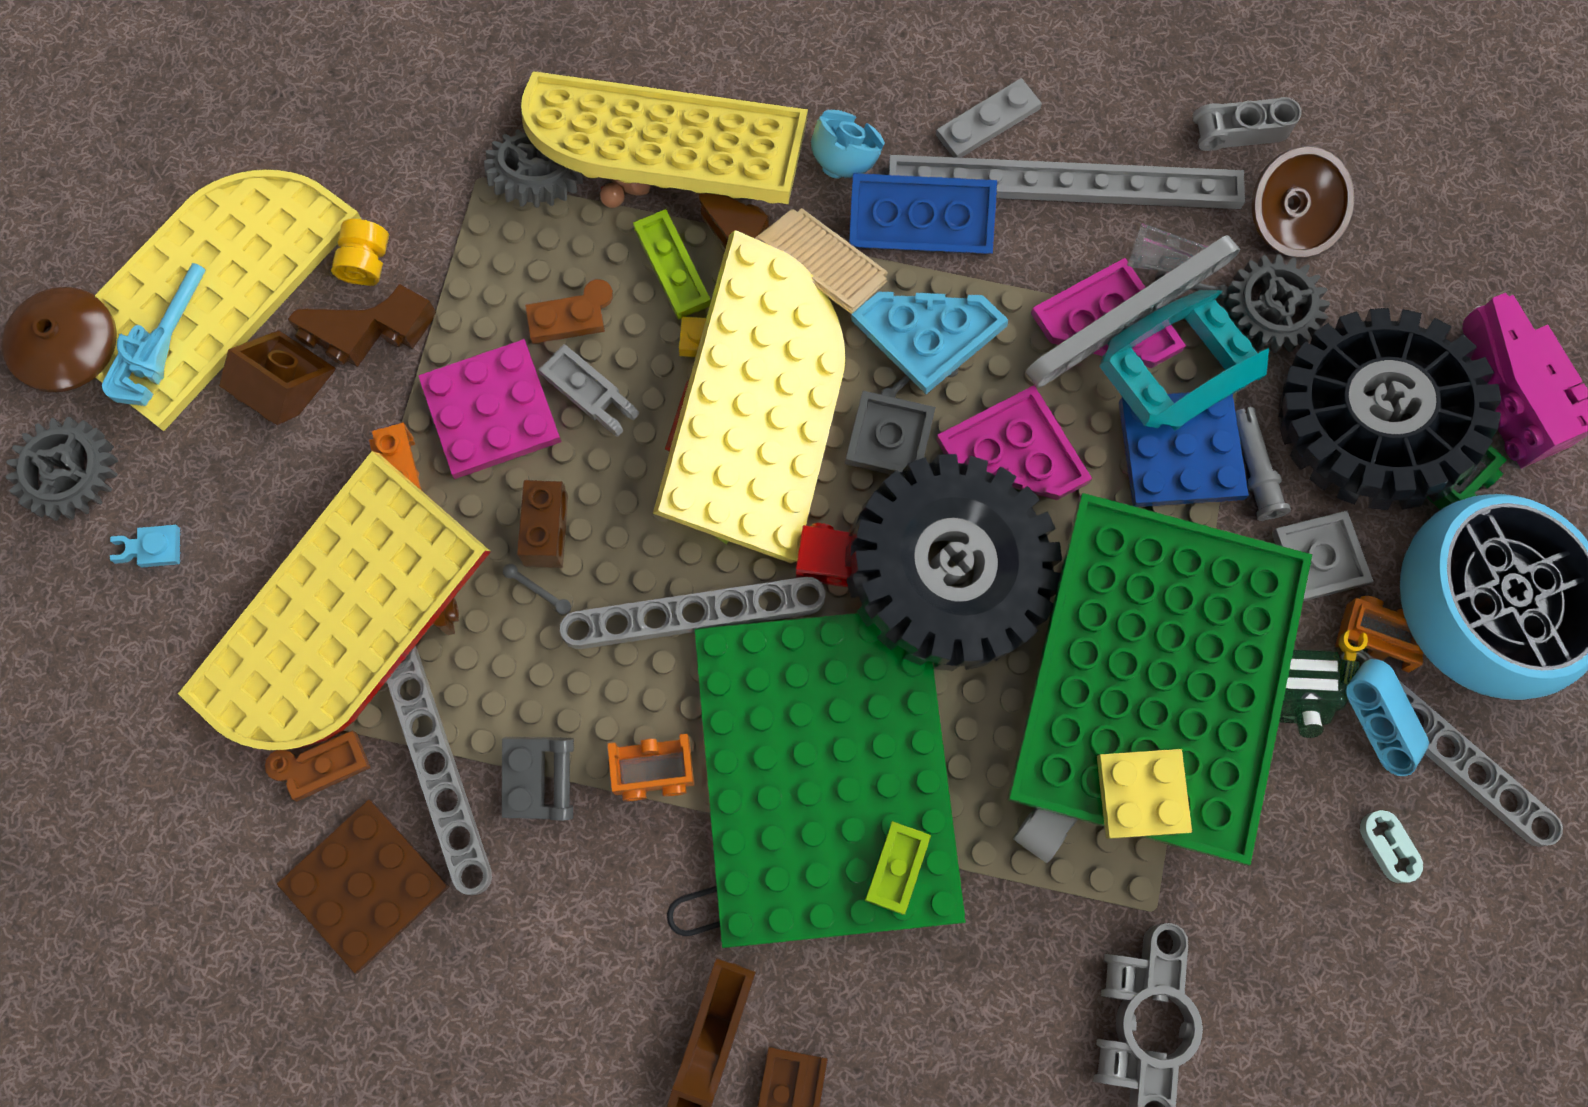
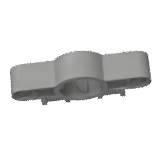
M1172 923L1154 925L1146 931L1143 939L1141 959L1109 954L1104 955V961L1108 963L1106 988L1101 990V996L1123 1000L1116 1015V1032L1120 1042L1097 1039L1096 1045L1100 1047L1098 1074L1093 1076V1082L1130 1088L1129 1107H1144L1150 1101H1155L1158 1107H1176L1179 1066L1193 1057L1202 1039L1203 1026L1201 1016L1192 1000L1185 995L1188 937L1182 928ZM1162 931L1167 932L1173 940L1172 950L1168 954L1163 953L1157 946V937ZM1152 995V1000L1168 1002V999H1170L1178 1006L1184 1017V1022L1179 1030V1038H1183V1041L1176 1051L1168 1056L1166 1053L1148 1050L1144 1052L1139 1048L1133 1037L1132 1031H1136L1137 1027L1134 1011L1142 1000Z

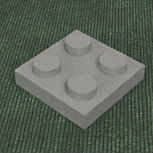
M1348 511L1276 528L1272 532L1276 545L1313 554L1303 601L1366 586L1373 582Z

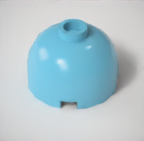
M826 110L822 116L820 115L811 138V149L817 162L823 167L822 170L828 176L836 179L841 177L852 178L853 173L864 174L874 166L885 142L881 134L873 126L866 123L865 127L862 128L854 123L856 116L839 110Z

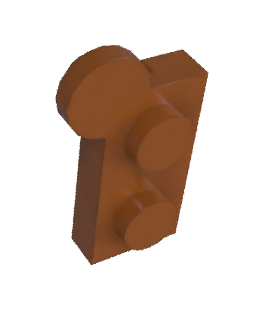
M595 279L585 286L583 295L526 304L532 343L536 344L605 332L601 309L607 307L613 299L611 285L602 279Z
M353 730L303 752L298 757L288 750H276L268 756L265 763V770L270 778L281 782L287 781L286 785L290 796L296 802L371 768L359 737Z

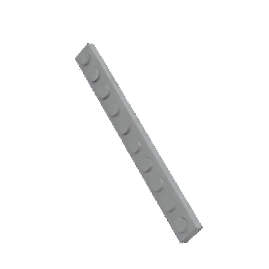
M890 155L889 175L997 180L996 198L1227 209H1241L1245 203L1244 170Z

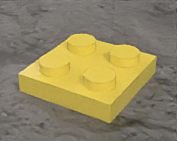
M1182 749L1100 754L1097 756L1106 839L1192 833Z

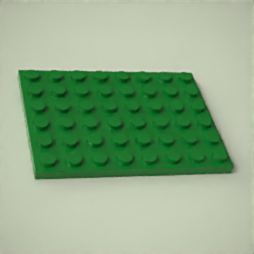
M1082 493L1078 499L1007 800L1105 827L1097 756L1100 754L1182 749L1192 833L1141 837L1244 866L1251 865L1313 554Z
M858 613L695 629L722 948L966 923L933 662L927 661L920 666L904 659L906 650L896 646L891 651L877 639V636L882 631L874 623L867 627ZM892 821L931 835L905 915L865 901Z

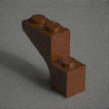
M699 194V200L702 205L701 216L725 249L729 235L733 231H739L755 239L769 227V215H766L761 208L755 205L742 204L726 195Z
M398 284L393 293L375 307L365 310L297 309L290 315L288 321L296 330L294 336L310 348H314L318 344L325 348V354L338 364L344 365L348 361L358 367L380 335L395 347H400L401 344H404L413 349L433 321L436 312L428 299Z
M716 958L667 1107H712L755 977V971Z

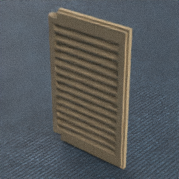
M802 208L798 212L791 209L755 238L795 258L814 276L811 278L814 280L812 282L815 286L851 314L887 283L886 276L888 272Z

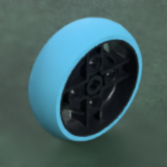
M1487 494L1466 498L1444 507L1419 529L1402 563L1400 574L1401 604L1413 638L1426 657L1441 672L1458 684L1479 694L1501 699L1525 700L1556 693L1577 681L1588 671V541L1572 523L1556 511L1533 500L1507 494ZM1451 557H1453V559L1455 560V562H1454V564L1452 565V567H1451Z

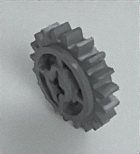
M519 129L516 130V135L513 137L503 134V143L493 141V150H486L484 169L485 176H487L488 186H494V193L496 195L505 193L506 202L518 199L522 207L527 202H532L535 208L540 206V202H547L550 206H553L555 198L558 197L566 201L567 192L577 193V184H583L582 173L566 168L546 157L531 143L526 133H522Z
M1277 254L1272 263H1270L1266 255H1263L1257 264L1250 260L1244 270H1238L1233 278L1234 281L1231 282L1227 289L1230 295L1226 299L1225 305L1233 307L1228 314L1231 320H1239L1236 327L1240 331L1246 330L1248 332L1246 337L1249 341L1253 338L1258 339L1257 347L1259 350L1268 342L1271 344L1273 353H1277L1283 344L1288 352H1292L1297 343L1302 346L1305 341L1309 342L1313 333L1320 329V326L1328 318L1323 312L1329 307L1330 302L1321 299L1328 290L1325 287H1315V284L1320 279V275L1308 277L1306 274L1310 266L1306 264L1301 269H1297L1295 257L1287 265L1283 263L1281 254ZM1261 284L1263 290L1260 293V297L1258 300L1252 301V288ZM1302 306V319L1293 324L1291 318L1295 314V308Z
M67 417L62 425L55 418H51L48 430L37 423L35 424L37 432L35 437L23 433L22 437L27 444L24 447L13 445L12 449L20 456L18 459H9L6 462L16 469L15 472L6 475L7 480L16 484L9 491L20 498L18 503L28 510L31 509L32 513L41 518L46 514L52 520L57 521L62 513L68 519L73 520L76 508L88 514V502L90 500L100 505L103 503L98 495L100 490L105 492L112 491V488L105 483V479L115 478L118 475L108 467L118 462V459L109 453L114 446L104 439L105 435L97 428L93 429L84 420L78 424L71 417ZM84 450L86 451V454H87V467H86V470L84 469V460H85V458L83 457V452H84ZM53 466H57V467H59V468H61V467L69 468V469H71V470L68 471V470H65V469H63V468H62L61 470H60V469H55V468H53ZM38 469H39V474L41 475L39 480L43 482L40 487H39V485H38V478H37V476H38Z

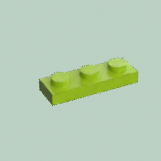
M662 210L633 222L634 230L677 319L679 320L682 317L710 307L711 299L667 210Z

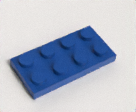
M853 173L849 243L855 248L993 254L997 180Z

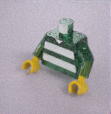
M1347 630L1340 636L1338 642L1340 649L1344 652L1343 659L1339 658L1338 652L1293 650L1279 723H1297L1299 734L1304 738L1318 737L1323 733V725L1331 723L1335 712L1343 710L1349 701L1346 688L1359 669L1360 662L1355 660L1357 653L1367 646L1368 637L1366 633L1360 634L1358 647H1353L1348 642L1350 630Z

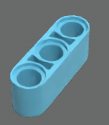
M1378 659L1367 660L1361 665L1347 685V698L1383 767L1397 776L1411 775L1428 749V737L1391 666Z

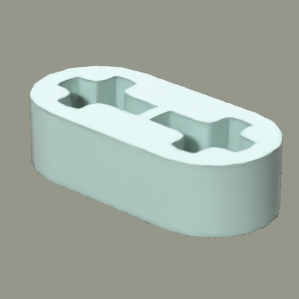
M1383 810L1367 814L1360 823V832L1386 877L1395 883H1408L1419 878L1423 871V861L1397 817ZM1375 819L1378 823L1386 822L1389 828L1384 833L1390 844H1388L1383 835H1374L1372 829L1377 826ZM1393 849L1400 859H1409L1410 864L1406 867L1408 874L1404 871L1397 872L1394 865L1398 863V859Z

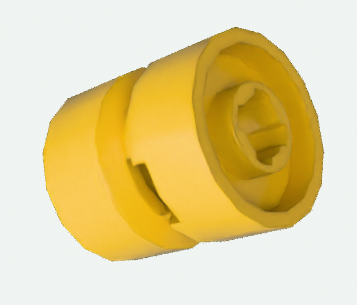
M344 220L341 224L337 241L341 248L335 251L331 268L332 274L350 284L377 285L383 263L378 258L385 255L389 239L388 231L382 226L367 220Z

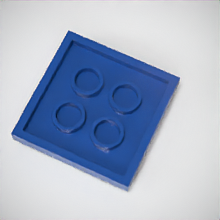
M1190 392L1167 395L1176 403ZM1233 394L1195 416L1176 431L1170 425L1162 424L1159 428L1144 426L1124 398L1121 397L1119 400V410L1132 505L1134 507L1245 500L1249 496Z

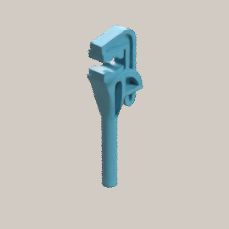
M195 263L191 264L155 330L149 334L141 325H136L130 330L128 336L119 334L117 339L118 354L102 383L103 392L114 402L146 406L148 401L151 400L154 394L145 386L139 383L135 384L129 379V376L132 372L135 376L140 378L147 377L151 382L158 385L164 378V367L172 333L206 271L202 266Z

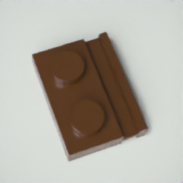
M769 1047L758 1107H820L828 1058Z

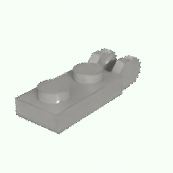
M565 344L539 369L542 377L594 421L597 419L602 426L616 437L623 432L621 424L604 411L612 402L626 417L632 420L639 415V411L619 393V389Z

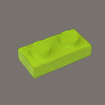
M893 821L891 822L865 899L866 902L905 915L931 835Z

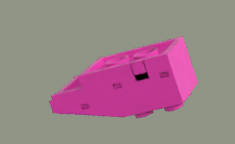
M1506 292L1492 298L1486 305L1477 306L1463 320V333L1477 346L1471 360L1474 361L1486 357L1494 371L1488 384L1499 385L1501 402L1495 412L1501 413L1498 431L1505 441L1507 455L1512 460L1517 461L1522 469L1572 447L1587 437L1588 389L1582 383L1581 377L1549 325L1535 330L1515 296H1508Z

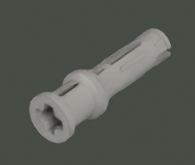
M1248 407L1247 414L1244 408L1235 412L1240 444L1250 474L1247 487L1249 491L1253 492L1259 510L1256 512L1257 520L1264 521L1282 517L1291 512L1290 504L1285 503L1279 485L1282 482L1281 475L1272 469L1255 408Z

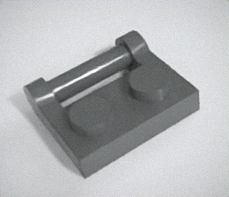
M504 737L502 739V818L551 819L557 821L573 819V805H570V752L574 751L573 738ZM545 751L554 752V804H545Z

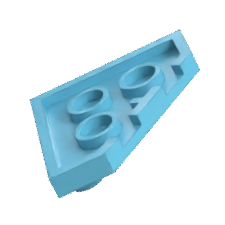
M877 292L851 314V321L927 394L1007 327L1008 319L983 295H968L967 298L945 297L946 294L916 293L915 296H893V292Z

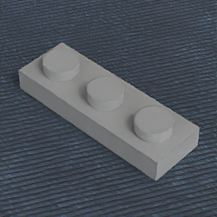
M1020 78L938 128L936 136L953 158H962L1040 110L1042 103L1024 80Z

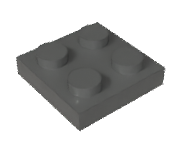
M862 391L845 464L890 475L896 470L902 472L908 463L924 458L936 407Z

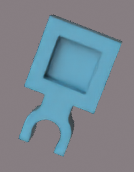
M177 525L137 528V539H129L125 536L110 537V542L113 544H125L126 547L122 554L110 555V561L115 564L129 562L134 557H137V565L140 567L180 564V528Z

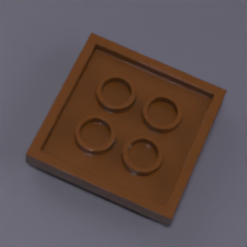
M370 799L277 883L278 887L348 967L357 974L450 887Z

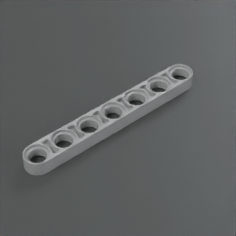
M1229 235L1220 238L1041 356L1026 370V374L1037 388L1046 385L1105 346L1113 337L1131 325L1167 305L1227 265L1237 256L1241 249Z
M800 577L587 609L567 614L560 624V633L568 646L574 649H586L695 632V629L752 624L805 616L816 613L822 608L825 601V589L823 584L813 577ZM805 586L815 588L819 594L818 601L813 605L801 604L797 599L798 590ZM766 592L776 593L781 599L780 606L774 611L763 610L759 605L761 595ZM736 598L742 602L743 609L738 616L728 617L721 612V604L725 599ZM697 603L704 608V616L699 622L690 623L683 618V610L687 605ZM653 609L662 610L666 614L664 625L657 629H652L644 623L646 613ZM622 615L627 619L628 625L623 633L611 634L607 631L606 623L611 616ZM577 620L584 621L589 625L587 636L581 640H573L568 636L570 624Z
M415 646L408 654L407 659L398 666L387 680V684L452 882L461 893L478 895L486 891L491 884V868L418 650ZM407 680H417L421 688L420 694L413 700H404L400 695L402 684ZM420 716H429L433 723L432 731L425 737H416L412 731L413 722ZM439 752L445 758L443 770L433 775L427 773L424 767L425 759L431 753ZM451 789L457 795V805L449 812H442L437 806V797L440 792ZM457 827H465L470 833V842L462 850H455L449 843L450 833ZM469 865H477L483 872L482 882L476 888H467L462 882V872Z
M1363 650L1356 655V659L1361 664L1367 660L1374 659ZM1344 653L1336 660L1338 671H1335L1339 680H1341ZM1399 681L1413 709L1423 716V729L1429 741L1425 754L1532 846L1543 847L1558 842L1563 834V826L1556 814ZM1441 736L1451 739L1454 743L1455 752L1451 758L1444 757L1437 749V741ZM1472 763L1479 764L1486 772V780L1482 785L1475 784L1469 778L1468 768ZM1504 790L1512 792L1517 798V808L1513 812H1508L1500 804V795ZM1536 817L1545 820L1549 826V835L1544 840L1536 837L1531 829L1532 822Z

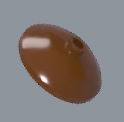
M1317 147L1293 148L1276 156L1261 172L1252 196V217L1258 234L1271 249L1291 257H1309L1330 248L1345 232L1354 208V187L1345 165L1332 153ZM1290 197L1294 201L1291 209L1288 207V199Z
M73 287L46 289L26 299L11 314L2 334V355L11 373L33 389L43 392L73 390L93 380L110 361L116 346V324L108 308L91 293ZM51 326V329L44 333L45 329Z

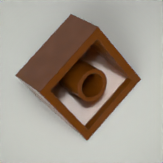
M278 330L228 349L219 386L233 395L238 401L257 411L266 420L279 425L299 416L336 368Z

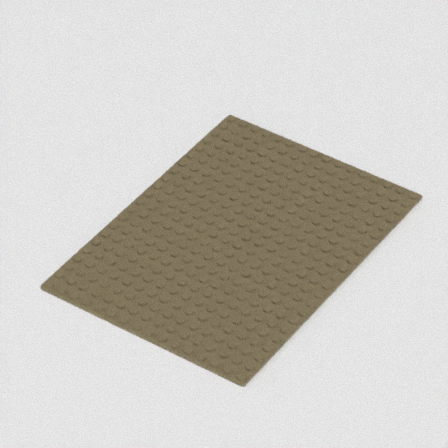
M478 178L472 191L436 314L434 315L402 423L404 422L415 440L416 445H412L411 450L416 469L419 472L418 478L422 491L491 551L454 597L459 610V621L454 622L455 634L446 635L432 624L415 645L452 754L456 757L502 767V739L504 737L573 738L574 751L570 752V782L612 791L607 743H616L618 747L640 745V741L645 739H656L657 742L680 740V734H688L694 786L686 787L687 793L678 796L665 797L662 794V790L646 792V799L710 813L695 632L586 649H574L565 643L560 633V624L566 615H560L553 604L516 579L506 578L503 575V568L507 564H514L519 573L559 600H568L571 604L570 613L587 609L796 578L797 561L788 563L730 541L726 545L711 534L653 514L669 456V451L665 450L666 443L685 384L690 379L696 358L679 356L682 318L677 319L634 230L633 222L655 213L625 206L609 208L601 201L567 195L566 201L558 197L555 198L553 206H550L547 202H540V206L535 208L532 202H527L522 207L518 199L506 202L505 193L496 195L494 193V186H488L487 178ZM670 216L712 300L725 248L706 223ZM869 257L888 272L886 276L887 283L877 292H893V296H915L916 293L946 294L945 297L967 298L968 295H983L1008 319L1007 327L959 366L956 376H947L927 394L912 380L896 393L895 398L936 407L924 455L927 462L932 463L937 455L944 454L936 441L938 434L1035 385L1026 374V370L1037 359L1058 345L1049 342L1031 315L1033 307L1055 295ZM595 279H602L611 285L613 299L607 307L601 309L605 332L536 344L532 343L526 304L583 295L585 286ZM829 298L842 329L845 346V368L806 526H811L813 523H825L833 526L834 530L849 532L855 518L862 511V506L881 483L890 476V474L845 464L862 391L881 394L885 388H892L906 374L851 321V313ZM709 307L686 317L707 318ZM1180 320L1171 325L1186 345L1183 351L1153 368L1146 367L1167 394L1192 392L1225 371L1190 324ZM525 339L562 442L454 479L418 375ZM563 344L567 345L619 389V393L639 411V415L632 420L626 417L613 402L604 410L621 424L623 432L618 437L602 426L597 419L594 421L540 375L539 369ZM1091 354L1051 382L1037 388L1092 477L1089 484L1059 500L1035 494L1040 501L1032 507L1037 515L1048 511L1056 528L1047 536L1049 542H1060L1063 561L1054 566V572L1058 573L1062 571L1078 499L1082 493L1133 506L1119 410V400L1122 396L1099 367L1103 356ZM1237 392L1233 394L1234 406L1236 402ZM524 480L562 481L568 493L563 568L525 567L517 555ZM1220 502L1138 508L1216 528ZM937 541L931 544L928 552L929 565L930 561L951 543L950 541ZM952 560L947 562L948 566L951 568L956 566V564ZM974 567L957 582L949 586L955 588L970 586L974 576ZM823 584L825 601L818 612L811 615L765 622L858 613L857 610L862 606L859 597L851 598L849 588ZM811 586L802 587L797 592V599L803 605H813L818 601V591ZM766 592L759 598L760 607L766 611H774L781 604L780 597L774 592ZM1056 595L1050 598L1052 603H1054ZM727 598L721 604V612L728 617L738 616L743 609L742 602L736 598ZM691 603L684 608L682 616L686 621L696 623L703 618L705 611L701 605ZM659 609L650 610L644 617V623L652 629L660 628L666 621V614ZM1051 613L1045 622L1037 626L1038 632L1027 642L997 661L993 660L985 666L966 670L965 666H960L954 671L934 669L959 870L1142 911H1154L1158 906L1167 844L1143 837L1106 839L1105 827L1077 820L1074 826L1066 833L1067 836L1058 851L1048 863H1045L1013 840L1022 823L1035 809L1034 807L1009 801L1007 798ZM622 615L611 616L606 623V629L611 634H621L626 630L628 621ZM579 620L570 624L568 628V636L573 640L584 639L589 632V625ZM414 679L404 682L400 689L401 697L407 701L417 698L421 690L419 682ZM386 681L356 720L343 731L350 732L353 730L358 735L407 745ZM424 715L415 719L412 731L416 737H425L432 731L433 723L431 718ZM545 751V777L554 778V752ZM681 758L623 766L625 784L683 777Z

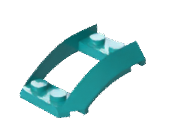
M1198 290L1175 300L1131 325L1107 343L1108 349L1103 355L1099 367L1144 426L1159 428L1162 424L1170 425L1176 431L1214 404L1245 388L1249 383L1255 380L1259 381L1267 375L1269 348L1259 353L1255 351L1249 339L1240 332L1229 318L1226 310L1215 300L1223 292L1222 290ZM1185 318L1225 371L1174 403L1132 348L1167 326Z

